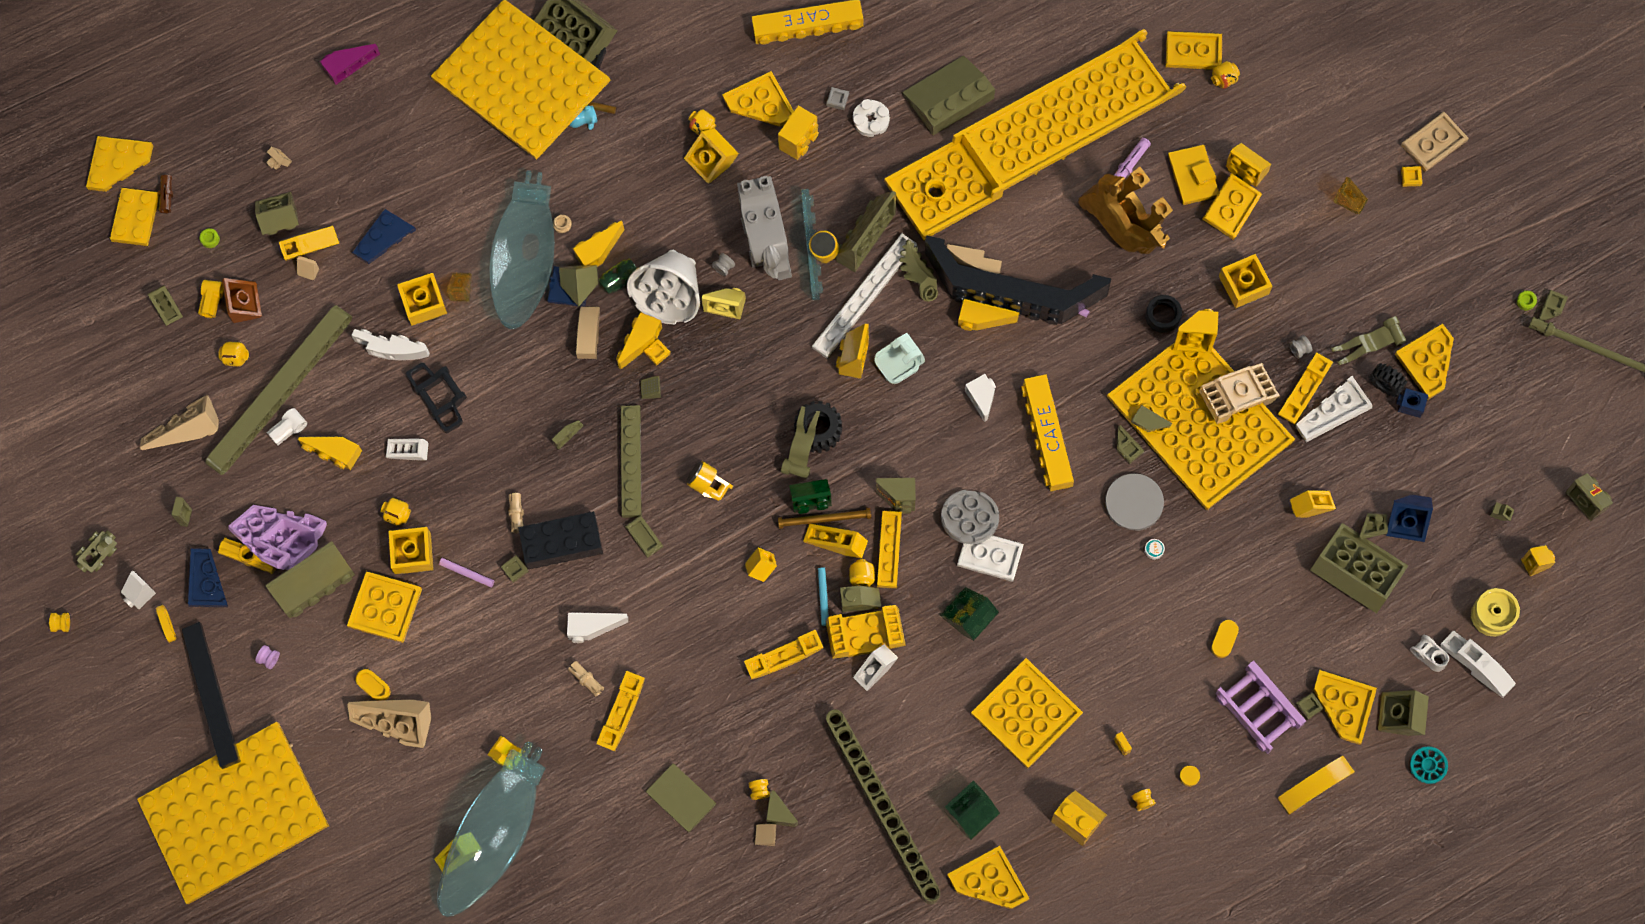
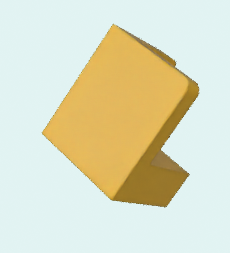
M759 547L745 564L748 576L762 582L777 567L774 554Z
M500 736L487 755L499 765L511 770L523 753V750Z

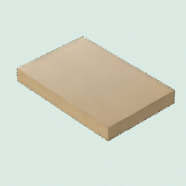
M1443 112L1402 142L1401 146L1426 172L1467 142L1469 138Z

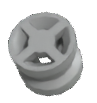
M721 253L719 259L712 263V267L722 276H726L728 270L735 266L734 261L724 253Z
M1305 335L1300 336L1297 341L1289 342L1292 353L1298 359L1304 353L1312 352L1311 343Z

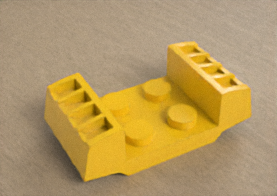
M896 605L884 606L882 611L844 618H842V614L826 619L832 659L869 654L884 644L889 649L906 646L899 608Z

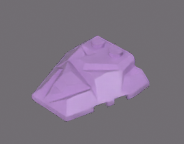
M252 505L232 522L228 528L262 562L278 569L289 570L317 549V540L323 535L327 523L310 514L299 517L294 516L293 511L281 514L277 513L275 508Z

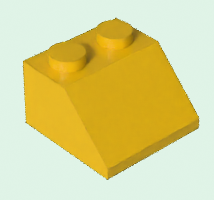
M714 128L701 132L684 159L709 184L731 166L739 153Z

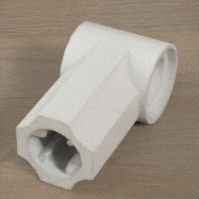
M292 408L283 415L282 420L271 428L267 434L277 445H280L293 433L301 432L307 426V421L295 408Z

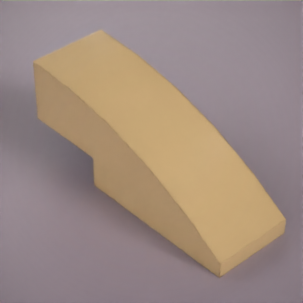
M947 245V249L958 265L1000 274L1002 261L984 258L985 251Z
M600 307L580 308L576 348L578 359H597Z

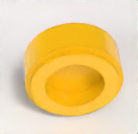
M1186 766L1180 772V781L1185 786H1194L1200 779V772L1194 766Z

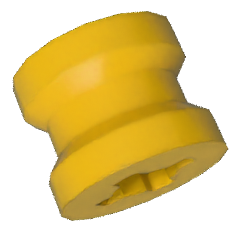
M51 613L49 618L50 631L57 632L62 630L63 632H68L70 629L69 613H63L62 615Z
M767 779L748 783L749 788L752 790L750 795L752 800L770 797V791L767 790Z
M1150 789L1139 791L1131 796L1137 803V811L1145 810L1156 804L1155 800L1151 798Z

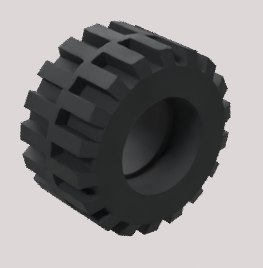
M812 401L809 406L807 404L803 405L805 407L803 422L805 433H807V426L812 421L816 411H820L818 419L826 421L830 426L825 433L815 434L810 452L814 453V450H818V453H822L823 449L827 452L830 450V447L834 448L836 442L840 441V435H842V420L840 414L837 413V409L834 406L831 408L830 403L827 402L824 405L823 401H818V404ZM801 409L798 410V412H797L798 415H795V419H794V421H795V423H794V431H795V433H796V429H797V420H798V416H799V413H800V410H801Z

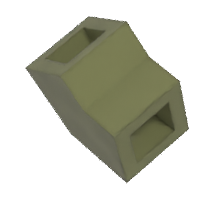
M1496 502L1490 516L1501 521H1510L1514 509L1507 504Z

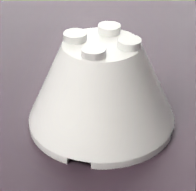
M669 250L668 253L633 271L627 283V291L629 297L632 296L636 302L635 306L642 313L657 318L665 324H676V322L682 321L686 323L693 319L700 306L694 259L688 258L675 250Z

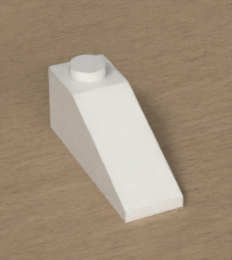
M568 613V639L572 640L573 643H583L584 640H591L628 623L627 614Z

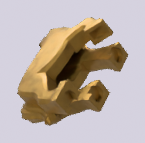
M1141 167L1130 173L1128 178L1105 174L1098 183L1078 198L1080 200L1078 203L1082 209L1093 214L1109 235L1128 252L1138 251L1141 254H1150L1156 247L1164 249L1166 242L1170 239L1167 234L1164 235L1161 231L1162 222L1173 211L1164 197H1161L1151 206V214H1146L1141 201L1133 192L1141 189L1150 181Z

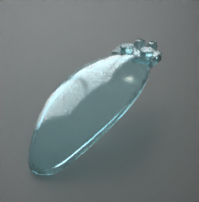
M531 171L526 172L525 183L514 181L512 201L500 221L493 241L490 258L492 298L499 320L509 329H516L522 326L531 317L544 295L553 267L555 243L553 221L549 208L551 186L541 185L542 172L537 174V184H530Z
M529 741L524 744L520 753L514 749L509 751L502 769L478 795L456 833L445 862L437 893V904L443 916L450 917L463 912L491 889L511 865L525 840L534 811L536 786H538L545 767L536 763L543 752L540 747L535 748L530 759L527 757L533 746Z

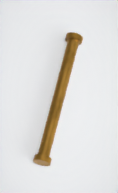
M866 508V510L787 519L778 517L779 529H783L784 526L858 518L871 519L870 508Z

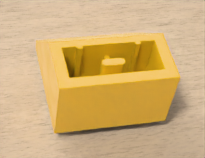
M1240 143L1230 151L1226 167L1232 174H1237L1243 178L1244 182L1256 188L1269 172L1271 163Z

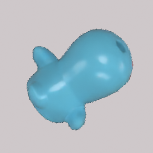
M593 105L585 106L584 110L569 126L578 128L588 124L589 130H592L594 124L597 123Z

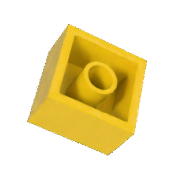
M798 105L778 133L779 150L796 160L801 155L804 156L808 151L810 142H814L819 134L817 116Z
M1256 254L1221 268L1219 278L1235 309L1270 294L1272 284Z
M433 273L397 284L411 325L447 314Z
M428 527L389 531L390 561L394 574L433 570L431 533Z

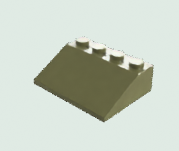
M547 0L534 20L590 63L596 58V55L600 54L604 47L606 48L618 31L580 0Z
M963 55L905 90L903 95L934 136L993 100L995 89L986 76Z
M890 191L878 195L874 201L871 200L868 203L865 214L858 217L856 227L853 230H849L845 237L846 241L843 245H839L836 262L853 272L857 271L896 215V192Z
M1342 523L1310 571L1377 614L1408 565L1368 539L1360 540V534Z
M331 541L265 586L286 615L292 618L302 614L303 610L308 606L317 604L324 595L332 594L339 585L350 582L355 574Z

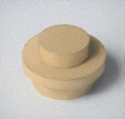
M559 215L553 220V227L558 233H566L572 226L570 218L566 215Z

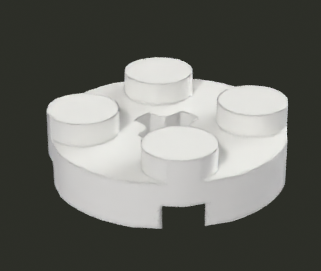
M865 99L854 110L853 123L856 130L864 136L873 137L879 133L882 134L889 126V110L881 102ZM874 115L876 120L869 122L867 116Z

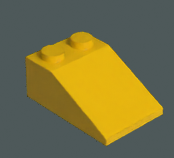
M863 324L846 333L845 339L841 340L840 350L843 351L841 357L838 356L836 367L839 368V375L861 379L869 345V324Z

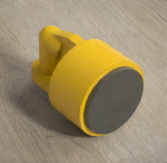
M819 231L810 239V251L818 261L828 263L838 255L839 244L832 233Z
M704 461L698 462L687 478V485L703 496L714 498L717 501L723 498L728 488H733V485L716 475L717 470ZM714 479L721 482L718 490L710 486Z

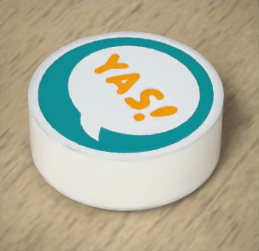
M1157 539L1149 540L1145 546L1146 556L1154 560L1162 557L1165 550L1164 544Z

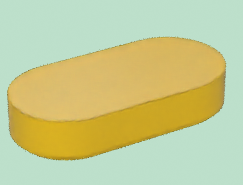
M164 605L156 607V612L167 641L169 643L175 641L177 637L166 607Z
M1225 620L1220 624L1211 646L1214 656L1225 658L1230 654L1239 631L1238 625L1234 621Z
M363 669L357 673V685L375 701H385L389 698L391 693L389 686L369 669Z

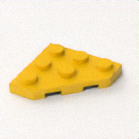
M772 71L722 94L731 113L773 125H785L794 112Z
M98 136L86 185L87 189L107 192L112 188V185L132 175L133 171L140 166L148 164L153 149L152 142Z
M1444 324L1439 325L1395 353V356L1421 392L1428 394L1427 400L1442 392L1446 385V376L1454 338Z
M1319 670L1313 691L1324 707L1339 737L1361 745L1377 688Z
M1000 846L947 874L958 894L1013 909L1030 899Z

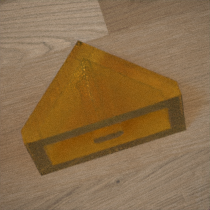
M1349 177L1345 178L1334 199V203L1359 215L1368 201L1366 196Z
M471 273L452 274L447 287V293L451 301L470 302Z

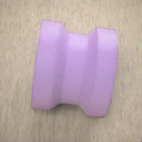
M264 645L259 650L255 661L258 664H265L268 669H272L278 661L280 653L276 650L272 651L268 646Z

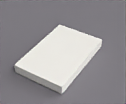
M991 536L988 540L978 544L963 543L957 566L1013 582L1024 544L996 536Z

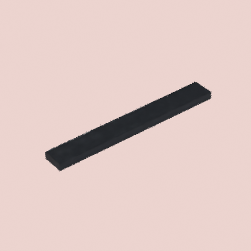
M198 622L183 628L182 633L219 766L225 769L241 762L204 629L202 624Z

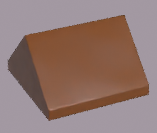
M228 278L222 279L227 312L233 323L262 317L256 282Z

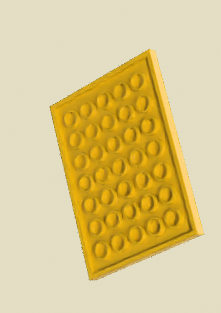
M503 0L431 75L432 80L536 160L584 110L585 106L611 81L606 74L507 0Z
M1173 343L1107 394V398L1201 505L1208 510L1292 444L1295 438L1263 403L1232 414L1227 421L1216 424L1199 390L1202 385L1230 374L1234 370L1214 348H1212L1211 353L1173 351ZM1141 405L1171 422L1172 425L1170 428L1146 432L1131 423Z
M278 722L236 744L241 762L222 769L219 766L217 755L137 799L186 904L196 901L329 827Z

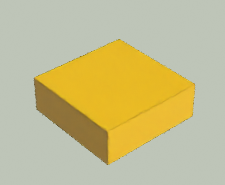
M1209 161L1191 168L1198 185L1216 179Z
M1421 166L1401 168L1403 187L1422 186Z
M659 339L655 340L644 350V353L656 366L671 354Z
M1122 732L1116 734L1114 741L1125 756L1131 752L1132 748Z

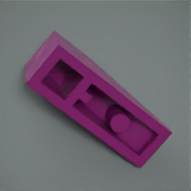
M376 44L334 51L332 54L326 55L320 63L326 74L337 85L380 55Z

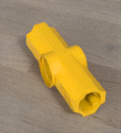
M224 538L219 546L218 553L220 555L271 574L276 571V567L262 562L254 553L252 558L244 559L248 552H252L246 545Z

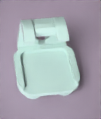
M908 333L898 337L875 355L876 366L886 380L892 384H898L916 373L919 366L925 362L922 352Z

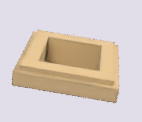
M298 256L297 275L314 280L319 270L316 261Z
M776 824L756 825L755 845L775 846Z

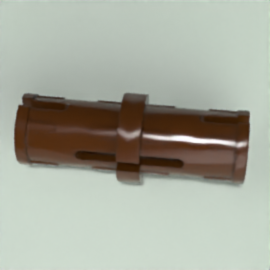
M161 175L160 190L158 191V196L160 197L159 212L167 214L171 213V198L173 197L172 176Z

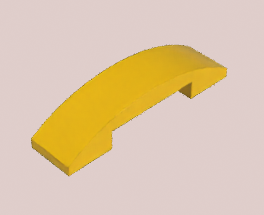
M1316 352L1278 415L1295 424L1333 362Z
M813 630L782 647L745 660L744 663L751 679H755L797 663L824 647L817 631Z
M626 671L619 688L620 691L606 725L603 726L597 745L612 751L616 750L635 709L645 680L644 677Z
M1341 756L1279 796L1278 800L1290 815L1319 794L1353 774L1354 770L1345 757Z

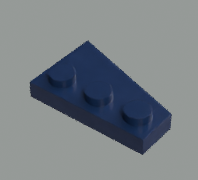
M384 209L352 253L357 258L370 264L387 252V249L392 245L398 244L406 235L416 231V228Z
M191 549L188 607H228L211 549Z

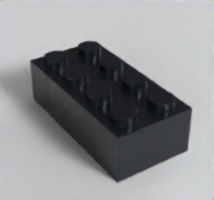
M594 511L518 527L525 565L528 570L604 554Z

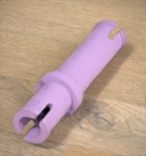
M1142 137L1125 161L1119 164V169L1114 176L1126 178L1127 175H1130L1132 168L1148 147H1150V141Z

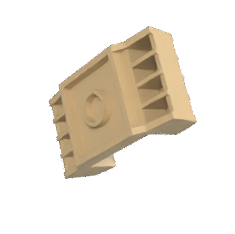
M1262 363L1219 377L1212 382L1202 385L1199 390L1216 424L1227 421L1232 414L1258 404L1269 405L1280 396Z

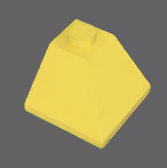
M726 288L702 295L704 312L741 319L746 300L745 292H742V290Z

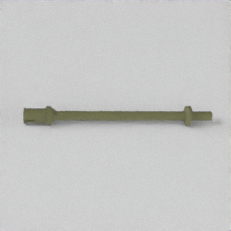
M1533 317L1528 328L1544 333L1546 337L1554 335L1645 373V364L1555 328L1552 322L1547 323Z

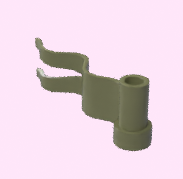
M1397 316L1387 319L1383 322V327L1371 333L1359 335L1345 344L1331 348L1332 352L1343 351L1362 344L1352 354L1338 361V364L1342 365L1351 362L1368 352L1377 351L1394 342L1396 346L1405 343L1407 340L1399 326L1400 322Z
M801 406L789 459L785 458L781 473L786 475L790 473L807 479L811 469L807 467L808 457L814 441L820 411H816L808 431L805 433L803 426L805 407Z

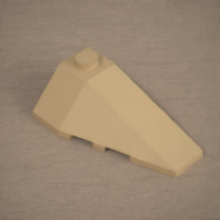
M387 700L348 703L349 720L369 730L376 729L382 732L383 736L387 738L390 736L400 740L399 743L406 746L420 748L425 746L431 722L429 702Z

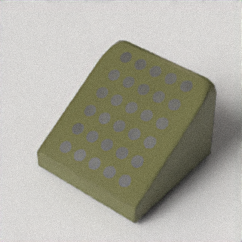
M659 376L641 380L642 399L661 398Z

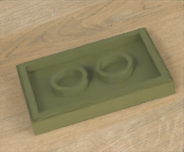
M674 763L646 791L688 833L716 806V803Z

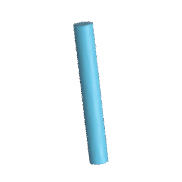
M818 568L821 624L826 626V619L829 617L825 568Z

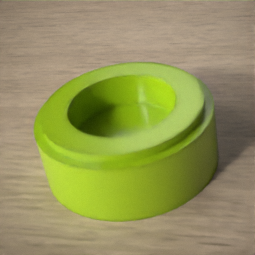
M205 229L200 234V241L204 247L213 248L218 245L220 237L214 229Z
M1523 291L1517 297L1518 307L1525 311L1533 309L1537 303V297L1531 291Z

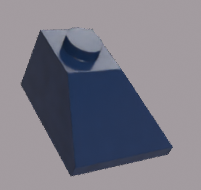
M1409 495L1394 500L1386 536L1425 542L1433 511L1432 498Z

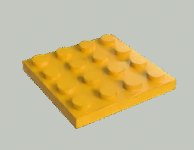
M1027 658L971 712V715L1027 769L1083 714Z

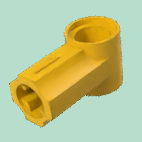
M203 280L201 285L202 299L198 312L200 316L205 318L216 317L219 299L224 294L223 282Z

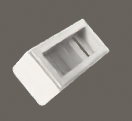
M388 439L386 458L427 460L428 442L426 440ZM395 444H398L397 453H394Z

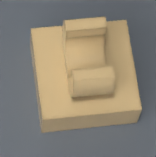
M271 147L267 151L271 156L267 164L271 168L274 167L277 170L281 165L288 167L292 162L280 149Z

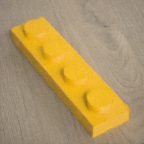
M882 511L877 587L897 589L902 512Z

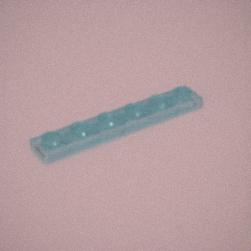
M801 189L812 300H820L819 293H823L822 282H818V276L821 275L820 264H816V259L809 248L811 237L817 233V230H813L812 224L816 223L815 212L811 213V206H814L813 195H809V189Z

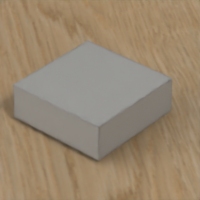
M831 87L826 105L845 110L849 91Z

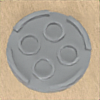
M1127 474L1119 477L1111 484L1107 491L1105 505L1109 517L1116 525L1129 530L1140 531L1151 527L1157 522L1163 510L1164 498L1160 487L1151 478L1141 474Z
M961 490L952 494L945 501L941 513V522L946 533L954 540L964 544H978L988 540L995 533L999 523V510L996 503L987 494Z

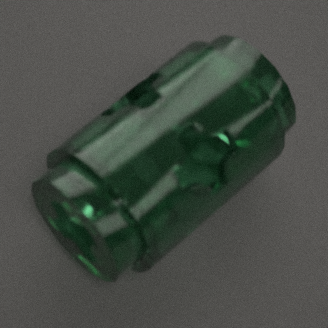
M630 258L627 260L623 259L601 274V278L598 280L608 294L615 293L627 285L631 274L637 267Z

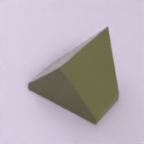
M597 265L559 267L560 285L579 307L598 285Z

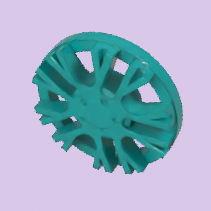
M1422 747L1411 757L1410 770L1421 783L1434 784L1441 781L1447 774L1448 761L1439 749ZM1429 750L1435 752L1433 758L1429 757ZM1422 751H1424L1426 758L1423 757ZM1440 755L1441 759L1436 761L1435 758ZM1416 756H1419L1422 761L1418 762L1414 759ZM1444 762V768H1439L1438 763ZM1421 770L1423 772L1421 777L1416 773V771ZM1435 770H1438L1439 772H1441V773H1443V774L1440 775V774H1438L1437 772H1435ZM1425 773L1428 774L1427 780L1424 779ZM1434 774L1437 779L1431 780L1430 775Z

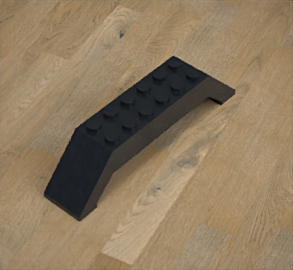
M926 236L925 255L950 297L959 303H963L964 299L1016 311L1019 312V316H1028L1031 320L1041 319L1049 324L1057 325L1065 323L1078 315L1080 311L1088 309L1108 296L1111 278L1093 274L1092 279L1071 290H1065L958 265L946 248L945 239Z

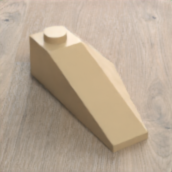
M206 395L186 407L187 411L182 415L177 416L175 414L166 426L160 425L141 438V450L213 435L218 430L219 419L209 396Z

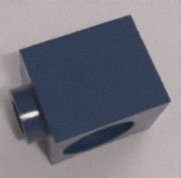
M1406 388L1403 394L1398 396L1396 405H1399L1398 412L1421 418L1428 394ZM1407 400H1412V401H1414V402H1415V405H1414V406L1409 405V404L1407 403Z

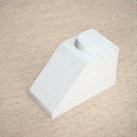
M986 374L965 385L966 394L984 422L988 420L994 398V388H996L991 378L988 379Z
M134 571L130 573L121 591L125 596L123 600L131 608L135 605L138 609L156 594Z
M884 644L870 654L853 678L868 691L891 668L898 657Z

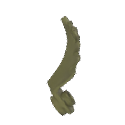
M908 239L906 244L902 246L905 250L900 252L904 257L899 259L900 262L906 264L901 266L900 269L908 272L904 275L905 279L919 284L920 297L924 301H933L938 296L937 280L933 276L934 270L931 267H926L927 261L925 259L920 260L921 253H917L918 248L914 247V243Z

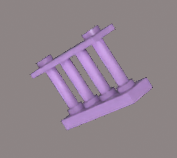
M1252 661L1245 669L1247 671L1246 676L1226 692L1220 687L1216 692V699L1222 706L1226 705L1257 741L1255 742L1256 746L1262 752L1265 751L1268 754L1273 749L1270 745L1271 742L1290 727H1295L1298 730L1304 725L1306 720L1255 661ZM1251 681H1255L1260 686L1259 691L1238 707L1231 697ZM1264 696H1268L1273 701L1272 706L1251 722L1244 713ZM1276 712H1282L1286 716V721L1264 738L1257 728Z

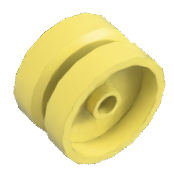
M1498 588L1484 592L1471 609V619L1476 629L1486 636L1493 637L1503 635L1509 631L1516 623L1520 614L1518 601L1513 594Z

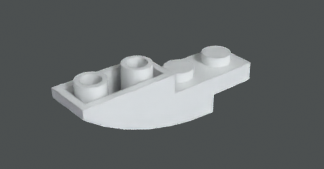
M354 329L352 333L355 342L367 346L368 354L378 358L415 360L428 357L430 354L424 343L419 341L411 342L403 335H392L389 340L381 335L378 337L373 336L364 329H361V331Z
M1452 631L1441 643L1440 647L1469 668L1472 671L1471 675L1503 698L1515 686L1516 683L1509 674L1471 639L1467 641L1458 633Z

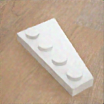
M1351 376L1330 397L1324 399L1316 409H1313L1296 424V429L1305 442H1308L1370 410L1372 403L1353 376Z

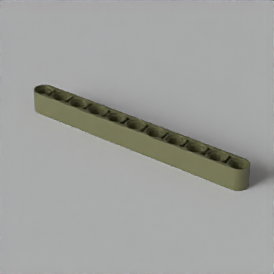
M337 305L330 309L206 459V464L220 475L225 474L347 328L352 320L350 314Z
M831 710L826 717L830 732L923 901L927 904H935L940 898V889L843 713L839 710ZM833 716H837L841 721L838 724H832L830 719ZM847 733L850 739L848 741H841L839 739L840 735ZM856 750L860 755L858 758L852 759L848 755L849 752ZM865 767L869 770V773L866 776H861L858 770ZM876 785L879 790L876 793H870L868 787ZM880 802H885L888 804V808L881 811L877 808V805ZM894 819L898 822V825L895 828H890L887 826V821ZM899 837H905L908 842L906 845L900 846L896 840ZM909 854H914L917 857V861L909 863L906 857ZM924 872L927 878L924 881H919L916 878V874ZM933 889L937 896L929 899L925 894L926 891Z

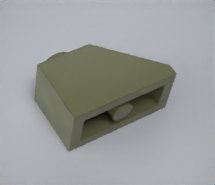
M866 586L840 588L843 612L881 608L879 588Z

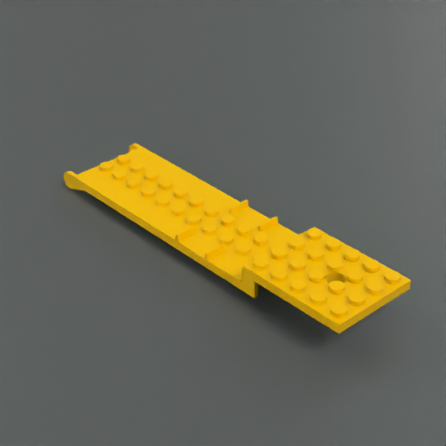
M1143 29L1117 47L954 134L951 143L884 179L885 184L890 191L896 192L897 202L923 240L926 239L927 235L932 236L1002 197L1003 191L1033 174L1037 175L1040 170L1060 159L1064 160L1069 154L1182 93L1186 89V85L1184 83H1176L1171 90L1138 45V41L1143 42L1146 39L1147 31ZM932 187L941 189L943 194L939 197H933L929 194V189Z

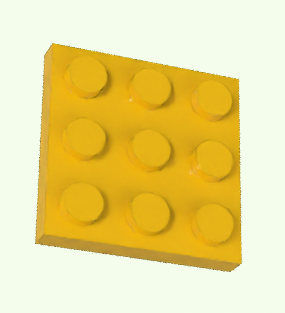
M366 571L347 624L348 628L404 643L422 588Z

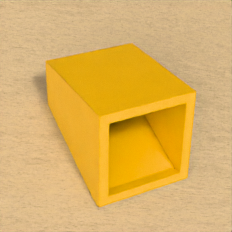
M1075 790L1065 798L1054 812L1051 822L1083 846L1107 814Z

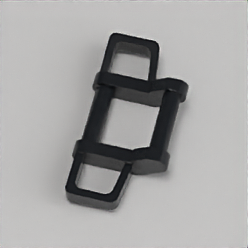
M420 363L407 371L406 375L414 386L416 394L421 396L431 411L432 418L438 422L442 430L447 434L463 424L457 408L467 396L463 391L461 392L449 374L450 371L447 366L442 367L434 374L425 363ZM424 369L431 378L417 386L412 375ZM445 380L455 396L450 402L438 409L426 391ZM454 410L458 420L445 427L440 418Z

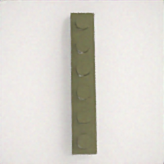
M640 405L621 406L622 518L642 516Z

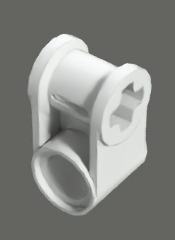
M1425 634L1422 635L1421 641L1416 646L1410 648L1415 657L1435 672L1444 670L1449 662L1448 654ZM1434 658H1441L1443 660V664H1437L1434 661Z

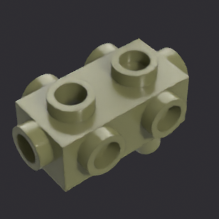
M108 530L106 532L100 531L99 533L95 531L88 539L90 544L86 548L82 546L75 554L77 556L76 561L78 562L76 566L84 573L87 570L90 573L93 571L97 572L104 564L102 560L106 556L110 557L117 548L115 546L117 542L114 541L116 537ZM88 555L93 557L90 563L85 560Z

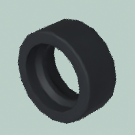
M1156 296L1149 302L1146 309L1145 319L1147 324L1159 333L1173 331L1181 321L1182 307L1172 296ZM1166 304L1174 309L1175 317L1170 323H1160L1154 319L1153 310L1157 305Z

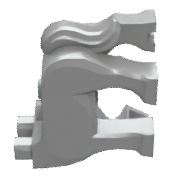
M763 176L737 183L742 212L741 221L744 234H747L749 242V256L752 268L764 266L765 272L778 280L791 278L792 273L788 259L787 239L771 176Z

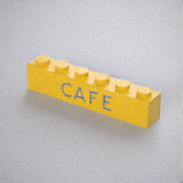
M860 0L752 16L756 44H768L772 41L783 42L791 38L801 39L809 35L820 36L828 32L838 33L847 29L857 30L863 27Z
M1047 374L1024 379L1023 386H1021L1023 397L1027 398L1028 403L1025 404L1028 415L1031 414L1032 421H1030L1032 433L1035 432L1037 438L1034 439L1035 447L1041 453L1039 463L1040 467L1045 469L1046 475H1043L1045 486H1049L1050 492L1073 487L1074 480Z

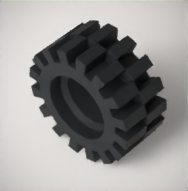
M1379 363L1369 376L1372 385H1375L1381 392H1386L1389 396L1391 394L1393 397H1397L1407 384L1406 378L1402 376L1403 374L1401 372L1398 373L1397 369H1393L1392 366H1387V364Z

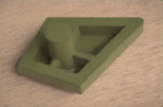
M1368 513L1359 539L1362 540L1387 534V514Z

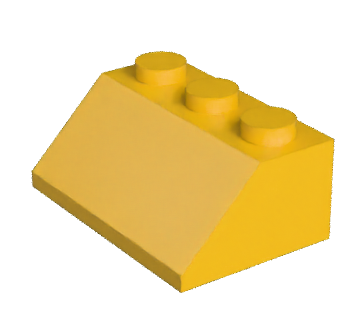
M1203 309L1178 328L1173 351L1211 353L1218 334V312H1214L1211 309Z

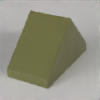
M165 285L148 293L150 300L166 326L183 317Z
M774 790L771 791L767 824L796 827L798 825L797 819Z

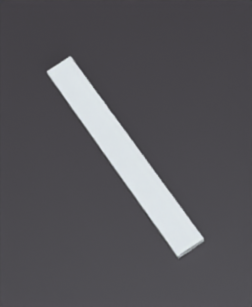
M903 233L899 236L815 341L812 349L825 358L831 355L846 336V333L850 331L901 267L903 262H900L899 259L904 256L900 252L905 250L902 246L906 244V240H911ZM911 240L914 243V247H916L917 243Z

